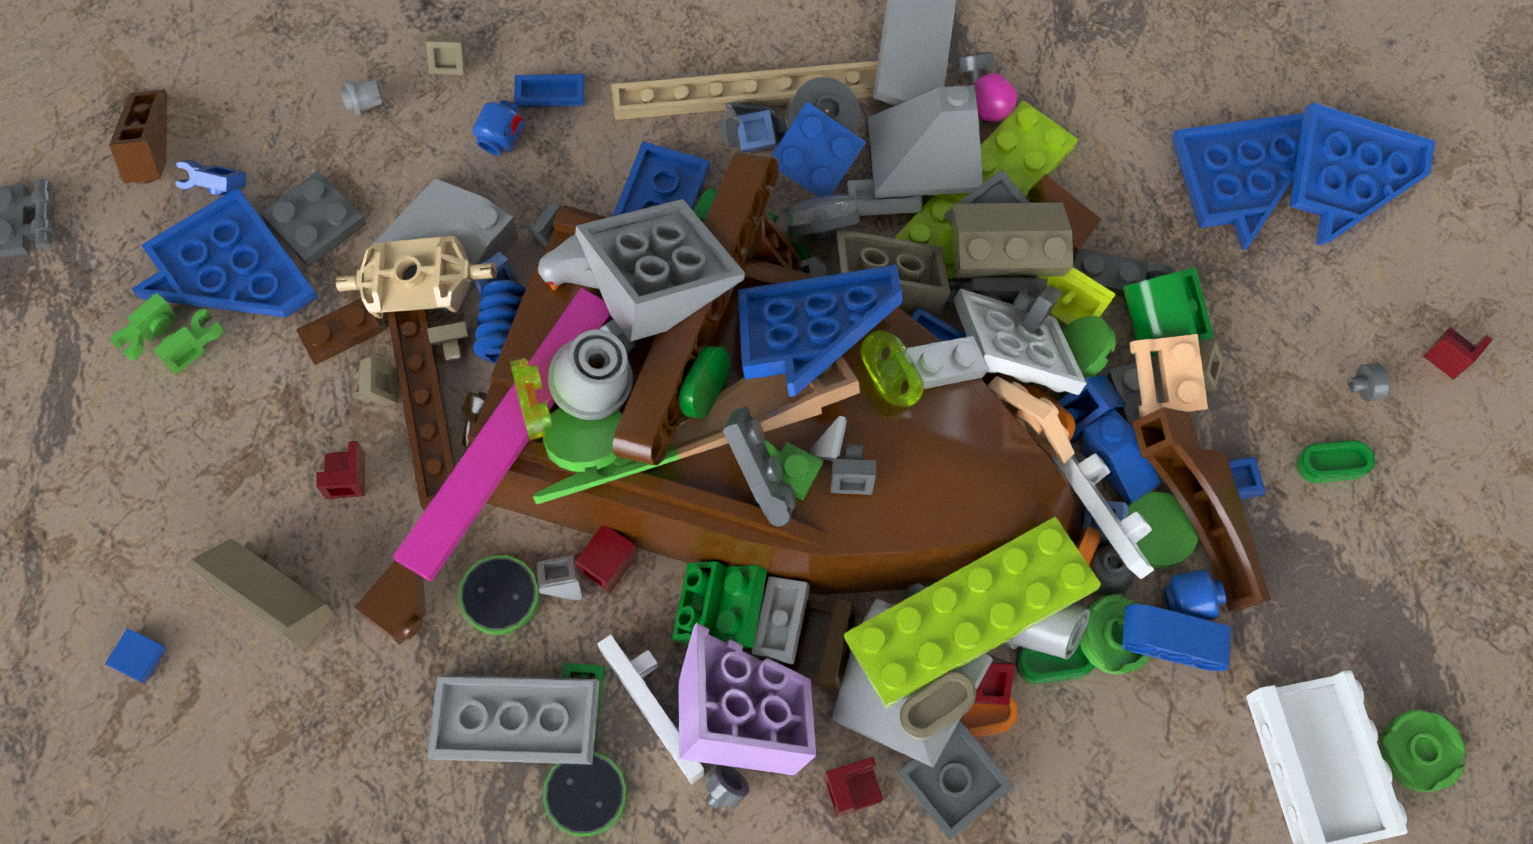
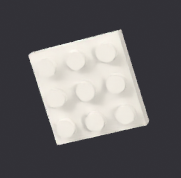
M959 289L953 300L967 337L973 336L989 368L987 372H1000L1014 376L1021 382L1029 383L1031 381L1045 385L1056 392L1066 391L1076 395L1081 393L1087 383L1055 317L1048 315L1045 322L1033 334L1021 326L1028 313L1020 311L1013 304Z

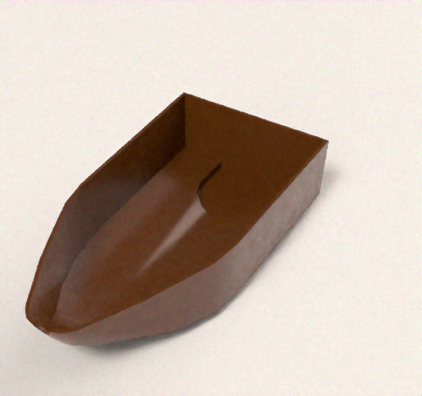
M564 205L562 210L558 209L553 221L554 230L543 256L557 248L570 236H573L577 225L609 217ZM746 257L742 270L745 272L744 280L734 286L710 345L724 347L729 355V374L721 392L745 377L742 367L738 290L815 278L817 276ZM536 263L491 375L492 383L477 422H472L468 432V444L464 454L578 291L583 288L603 299L600 289L573 283H563L554 291L538 272L539 264ZM899 307L895 308L842 355L859 381V394L821 407L822 414L764 432V440L771 443L780 452L786 442L810 453L812 446L839 416L846 417L847 423L838 459H843L846 444L862 445V460H876V478L872 495L830 493L833 462L823 460L822 467L805 499L801 500L796 497L797 505L793 509L792 517L788 524H785L783 527L773 526L772 523H769V520H766L767 516L764 515L759 503L756 502L730 445L725 444L541 504H536L533 498L536 492L578 473L560 468L549 458L543 442V428L549 416L560 408L555 402L486 502L493 506L591 535H595L602 525L607 526L633 543L636 548L686 563L717 561L727 567L758 565L767 570L765 586H767L769 576L807 582L810 586L809 593L821 595L907 590L916 582L927 579L936 583L1053 517L1057 518L1076 546L1081 535L1086 506L1068 482L1063 471L981 378L915 391L900 358L901 354L906 348L942 341ZM656 334L635 340L634 343L637 348L627 354V359L632 369L633 383L626 402L619 409L621 414L625 410ZM597 358L588 360L592 368L600 369L603 367L602 361Z

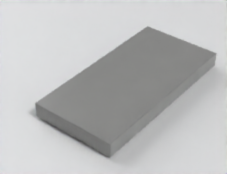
M956 0L887 1L873 99L896 106L933 89L945 86Z
M437 675L427 758L431 760L592 765L600 682L597 679Z

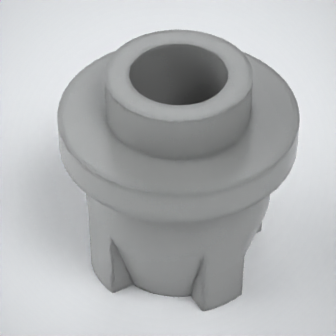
M348 80L345 81L346 89L340 90L346 111L353 110L355 116L361 115L360 111L382 104L375 80L356 83Z

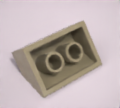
M1063 202L952 204L954 278L1065 276L1073 269L1072 229Z
M836 228L828 275L897 265L903 302L898 307L910 317L915 309L919 307L940 319L950 295L941 247Z
M231 538L194 557L187 563L186 567L213 589L304 653L335 615L326 605L330 599L326 594L311 584L306 590L295 583L299 577L281 563H278L275 568L266 563L264 559L268 555L249 541L243 547Z

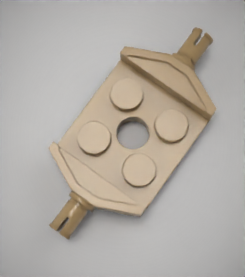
M455 236L374 243L365 251L361 270H357V275L337 276L336 288L339 292L360 290L364 305L369 313L377 319L383 318L384 312L445 307L454 313L458 312L471 286V282L478 279H495L496 274L493 272H497L493 262L473 265L469 261L462 243ZM411 265H417V272L414 277L409 280H403L404 271Z

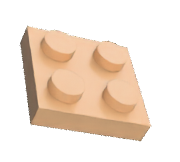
M998 376L989 383L988 387L1048 455L1064 464L1072 457L1075 452L1068 439L1069 432L1061 424L1057 416L1059 410L1051 401L1044 397L1037 399L1030 395L1018 382L1013 381L1010 384Z

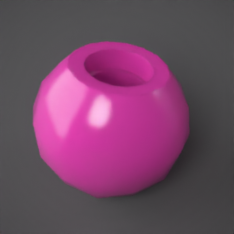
M998 73L984 74L974 82L979 118L988 122L1003 120L1012 113L1017 103L1018 93L1003 76Z

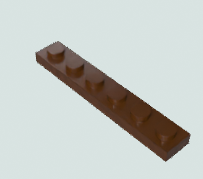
M427 309L387 312L421 508L426 510L455 468L434 347L430 344L427 328H430Z

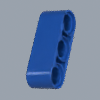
M1133 604L1125 607L1123 649L1203 670L1225 671L1229 669L1231 628L1229 626L1149 605Z

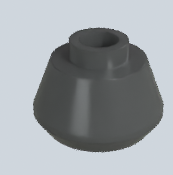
M1099 544L1089 563V567L1101 583L1100 588L1095 592L1102 595L1124 592L1132 584L1135 573L1126 566L1112 544Z

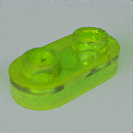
M875 331L868 335L861 347V358L885 401L895 406L909 407L914 405L923 394L924 382L904 344L896 335L886 331ZM889 346L890 355L887 359L883 360L881 353L885 347ZM908 380L909 389L906 393L902 394L900 386L903 381Z
M526 358L511 361L510 366L529 440L546 437L544 428L551 427L552 422L547 402L538 403L535 390L543 389L537 364L528 366Z

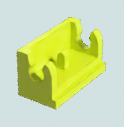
M1074 267L1065 276L1037 277L1045 278L1047 280V287L1052 285L1063 292L1049 316L1055 317L1057 321L1065 326L1081 317L1096 316L1102 318L1116 295Z

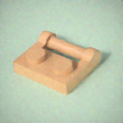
M1198 334L1129 342L1131 354H1135L1142 402V405L1138 406L1140 418L1163 407L1185 412L1208 409ZM1150 352H1158L1165 403H1157Z

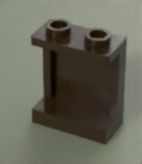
M764 586V592H763V597H762V602H761L760 613H761V609H762V604H763V600H764V595H765V591H766V586ZM837 599L834 605L807 600L794 664L777 663L811 679L812 685L840 690L850 648L844 639V633L854 628L857 616L853 601ZM743 648L742 651L752 655L753 648Z

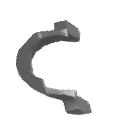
M736 101L725 103L726 119L719 120L722 137L726 144L732 147H737V127L740 125V118L738 116L770 110L773 130L780 137V140L790 127L773 109L765 105L744 104Z

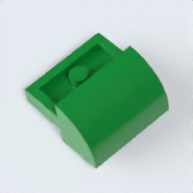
M1196 267L1123 287L1137 340L1198 334V341L1200 343L1201 340L1215 338ZM1150 352V354L1154 356L1158 355V352Z
M717 561L687 563L672 640L688 646L693 627L698 623L710 629L709 635L725 643L730 639L742 645L743 648H753L767 570L758 565L727 567Z

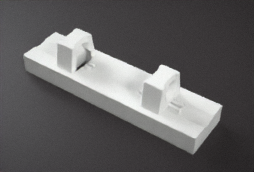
M1097 454L1091 455L1080 463L1074 455L1065 464L1052 457L1126 566L1140 579L1151 573L1154 569L1136 543L1152 531V529L1138 512H1134L1122 521L1113 512L1096 487V484L1110 473L1104 461Z
M611 634L597 643L600 652L691 785L703 777L705 773L700 762L680 759L679 727L676 728L674 723L671 722L643 680V678L658 668V663L651 652L647 650L630 661Z

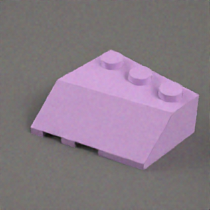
M696 623L692 630L678 682L680 759L795 775L816 757L811 679L769 658L762 661L742 651L743 646L730 639L725 643L709 635L710 629Z

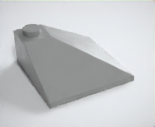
M974 85L938 87L868 117L875 198L972 193L983 184L978 109Z
M435 178L374 243L455 236L462 243L469 261L476 265L489 260L498 252L504 255L519 237L513 216L485 197ZM411 265L404 271L403 280H409L414 277L417 272V265ZM474 281L471 282V286H470V288H469V290H468L466 296H467V295L473 290V288L476 286L475 283H474ZM446 307L438 308L448 316L452 313Z
M683 199L576 226L575 233L609 313L630 342L668 331L744 280L745 272Z
M876 598L862 623L894 605ZM851 651L832 720L852 731L934 767L961 717L931 739L917 741L909 738L900 727L899 715L902 705L916 693L886 709ZM985 653L955 671L966 674L973 681L977 690L993 659Z

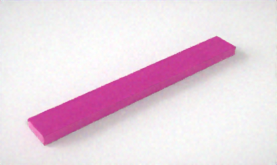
M583 288L578 291L393 556L396 562L428 581H433L555 403L548 387V371L556 352L566 343L575 340L580 334L589 330H599L612 320V316L603 299Z

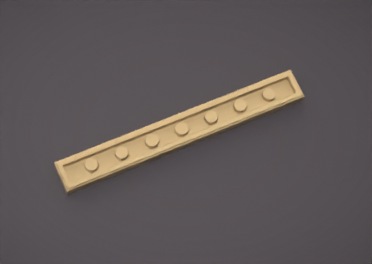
M878 60L611 84L615 120L722 111L726 110L725 103L734 101L765 106L789 105L798 89L805 82L818 77L833 78L842 82L854 93L856 98L873 97Z

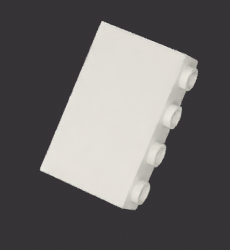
M1351 670L1342 671L1330 677L1277 688L1275 685L1262 687L1246 696L1293 844H1363L1407 834L1405 809L1396 799L1391 784V769L1388 763L1382 759L1377 744L1378 732L1376 726L1368 718L1363 704L1364 692L1362 686L1354 678Z

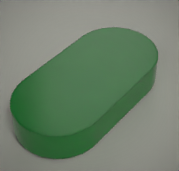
M705 346L700 351L680 389L679 404L681 411L686 417L703 419L712 409L729 374V355L724 347Z
M1358 440L1311 444L1300 452L1296 460L1299 474L1305 480L1312 483L1357 480L1367 475L1375 465V456L1371 448Z
M1080 643L1072 656L1067 660L1023 648L1020 651L1016 660V668L1019 675L1028 683L1036 685L1080 679L1087 676L1095 668L1083 653Z

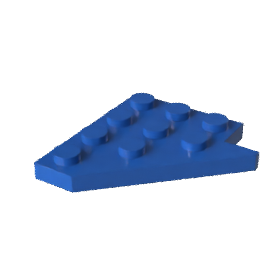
M1313 102L1305 107L1289 207L1319 215L1316 245L1329 243L1428 176L1431 172L1435 141Z
M1304 113L1174 131L1171 139L1199 228L1233 224L1241 250L1249 247L1294 179Z
M238 187L143 243L141 246L159 272L131 288L137 297L143 300H148L155 293H158L167 303L286 318L318 298L314 289Z
M897 265L738 290L742 367L745 380L786 373L789 397L796 396L903 302Z

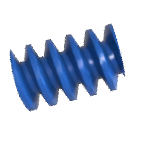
M501 280L487 283L481 288L480 297L482 300L479 302L478 309L480 313L477 317L478 327L475 331V338L477 340L473 346L474 353L481 359L490 363H497L522 301L521 297L524 296L526 287L514 281Z

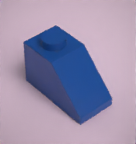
M1106 375L1087 377L1085 379L1087 384L1079 395L1068 393L1058 401L1071 413L1075 421V431L1069 441L1070 444L1083 437L1084 428L1113 409L1119 412L1127 405Z
M1115 409L1084 428L1080 452L1086 458L1097 454L1110 470V473L1104 478L1130 505L1160 485L1161 481L1155 468L1147 459L1141 456L1134 429Z

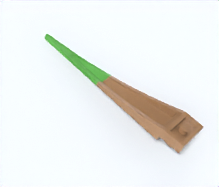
M842 356L796 396L789 397L786 373L746 380L743 377L719 393L712 409L705 418H690L685 415L681 417L666 456L657 466L729 444L723 429L733 410L747 406L752 418H756L760 422L763 431L766 432L822 414L821 407L859 394V381ZM617 458L608 466L597 469V466L586 468V472H578L536 492L533 498L536 504H541L657 466Z

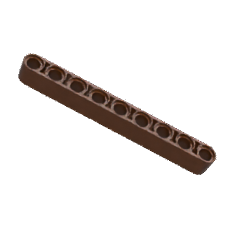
M736 152L729 163L704 222V225L741 269L778 180V160L773 156ZM734 286L668 331L656 334L613 438V452L615 456L655 466L663 461L683 414L679 404L681 386L700 351L705 346L711 345Z

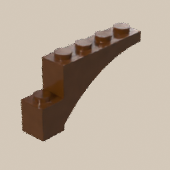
M1163 407L1133 421L1132 424L1141 456L1147 459L1156 469L1192 523L1210 559L1217 579L1221 580L1223 584L1228 611L1237 612L1271 600L1226 453L1200 448L1189 412Z

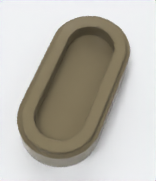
M952 671L945 673L927 685L902 705L899 715L902 731L909 738L917 741L928 740L937 735L972 708L976 699V687L973 681L964 673Z

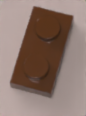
M361 298L296 329L314 365L383 332L376 317L369 313Z

